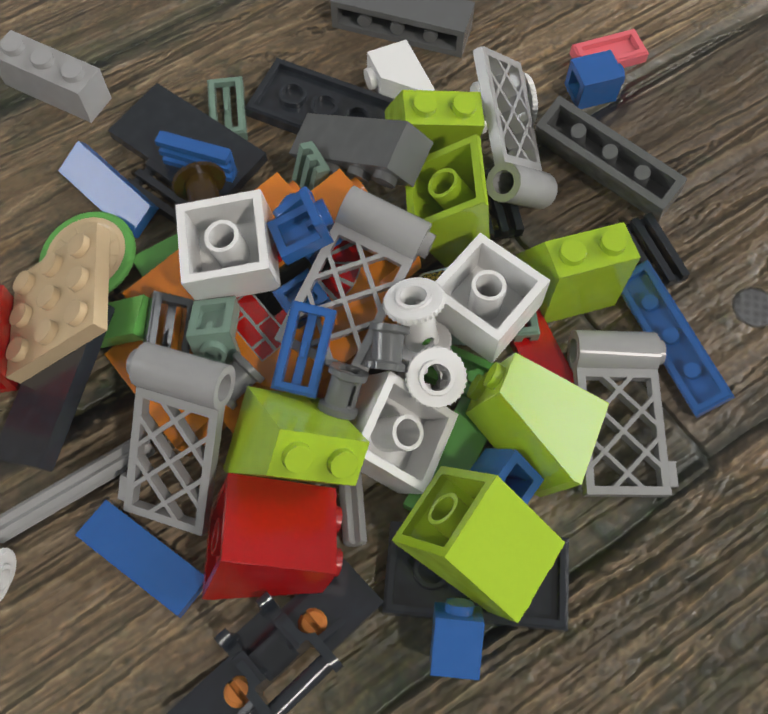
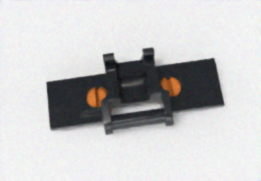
M344 558L339 576L334 577L323 593L297 594L281 609L266 591L256 600L259 605V613L237 633H231L224 628L214 637L215 641L228 653L229 657L166 714H287L332 670L337 673L344 667L333 652L384 604V601ZM309 648L315 649L320 655L269 703L264 697V690Z

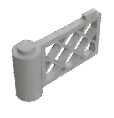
M480 46L472 51L495 165L488 173L486 180L488 194L493 200L501 203L544 209L555 200L558 193V185L550 173L542 171L527 96L528 89L525 73L522 71L520 62L485 46Z
M354 185L346 194L337 213L335 223L330 230L334 242L321 248L294 301L305 303L308 298L310 304L315 305L311 293L315 283L334 276L341 298L319 306L333 309L343 305L351 328L333 333L330 341L353 334L358 352L351 365L368 372L370 368L364 366L365 360L370 359L373 331L369 329L370 322L383 323L387 316L378 293L387 291L397 282L404 280L417 256L426 258L436 235L430 232L432 223ZM341 238L356 245L360 260L336 267L331 252L338 239ZM363 249L374 255L365 258ZM328 260L331 269L321 272ZM386 260L400 267L392 282L375 287L368 265ZM363 267L370 289L345 296L339 274ZM373 295L378 310L374 320L355 326L348 303ZM290 309L274 338L275 341L281 344ZM301 312L299 319L308 317V314ZM318 316L316 324L321 336L323 326ZM369 329L361 344L358 332ZM320 338L312 340L308 357L315 360L317 350L312 347L318 346ZM294 339L292 349L299 352L301 342ZM330 347L328 348L325 366L330 367L332 362H340L333 358Z
M573 330L569 335L567 360L573 371L574 384L587 391L586 380L600 381L612 392L605 401L610 404L617 397L634 413L621 426L606 412L603 422L616 434L604 447L596 441L593 451L597 455L594 458L591 456L582 482L583 497H669L672 495L671 488L679 487L676 461H668L658 375L659 365H662L666 359V345L655 332ZM614 381L623 382L618 386ZM630 381L646 382L648 399L641 406L623 390ZM638 418L651 428L652 440L646 447L627 431ZM620 438L638 454L627 468L608 452ZM652 449L654 451V456L650 453ZM601 458L620 475L611 486H595L593 467ZM643 459L656 470L657 486H644L631 474ZM624 480H625V481H626L629 485H631V486H620V485H621V484L624 482Z
M144 342L130 353L126 363V371L129 374L131 384L136 386L128 469L127 473L124 472L120 475L118 499L124 501V511L203 536L209 528L224 411L234 390L235 369L229 364L158 344ZM150 400L160 403L171 419L161 427L157 426L149 414ZM191 413L209 418L207 436L201 440L197 438L184 418ZM172 425H175L188 445L187 449L177 455L162 433ZM151 439L166 461L155 469L144 454L145 443ZM191 451L202 466L201 478L193 481L180 461V458ZM168 466L183 487V489L171 495L157 474ZM148 481L160 499V503L153 505L139 500L142 482ZM187 493L197 508L196 518L184 515L175 499Z

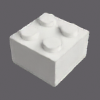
M261 189L175 205L181 285L195 301L229 296L241 297L274 291L281 287L277 247L267 225V222L273 220V213Z
M479 233L435 281L443 288L446 296V304H444V308L441 309V313H438L435 319L438 323L445 325L454 337L490 363H493L541 307L550 279Z
M392 371L369 375L367 382L361 386L355 407L358 409L357 418L349 420L370 442L360 472L397 493L423 494L433 478L459 414L448 407L432 409L431 407L426 408L425 405H420L419 402H415V398H412L411 393L408 392L407 382Z

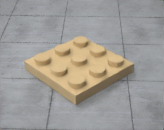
M95 223L84 232L75 234L68 243L55 252L48 253L42 261L29 270H24L18 274L13 283V291L15 293L13 310L9 318L11 332L10 342L6 350V358L8 359L6 378L21 384L107 331L110 255L109 229L99 223Z

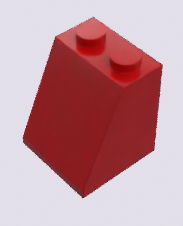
M228 473L210 514L202 599L219 600L260 597L266 591L270 596L323 593L334 577L339 576L343 563L342 549L337 548V533L342 524V508L337 506L336 488Z

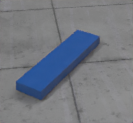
M648 259L637 265L621 295L644 332H655L660 340L664 341L666 345V359L663 364L695 417L698 418L734 399V394Z

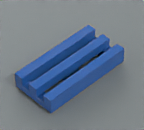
M159 131L154 141L156 146L160 147L158 150L160 155L164 156L162 159L164 164L182 168L193 162L207 161L223 168L226 176L225 180L233 183L237 175V168L229 148L166 131Z
M292 300L271 389L302 395L312 399L317 398L337 316L336 310ZM300 313H306L308 318L292 382H284ZM318 316L323 317L325 320L308 387L301 386Z

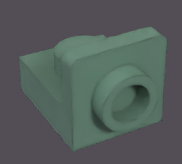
M236 296L193 301L186 338L193 355L230 364L234 360L232 355L236 351L241 354L235 339L240 312Z

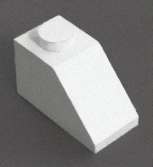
M407 40L367 52V68L363 70L369 90L374 89L376 93L393 99L402 90L435 91Z

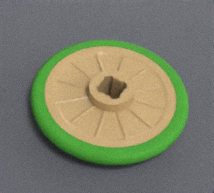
M87 212L74 216L62 223L51 233L42 248L39 262L48 253L55 252L68 243L75 234L82 233L95 223H99L110 230L109 294L124 281L134 263L136 242L133 232L121 218L110 213Z

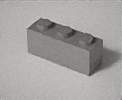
M12 30L0 40V76L5 85L90 123L94 121L112 99L100 68Z

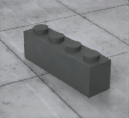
M468 0L330 1L332 27L392 42L407 40L410 46L462 58L472 29L475 2Z
M560 95L536 125L538 143L645 214L652 212L657 222L660 221L680 195L688 179Z
M307 113L289 154L297 158L299 144L313 141L330 168L329 176L340 168L347 177L351 179L356 177L362 184H368L371 180L384 187L394 189L396 185L414 187L433 142L408 121Z

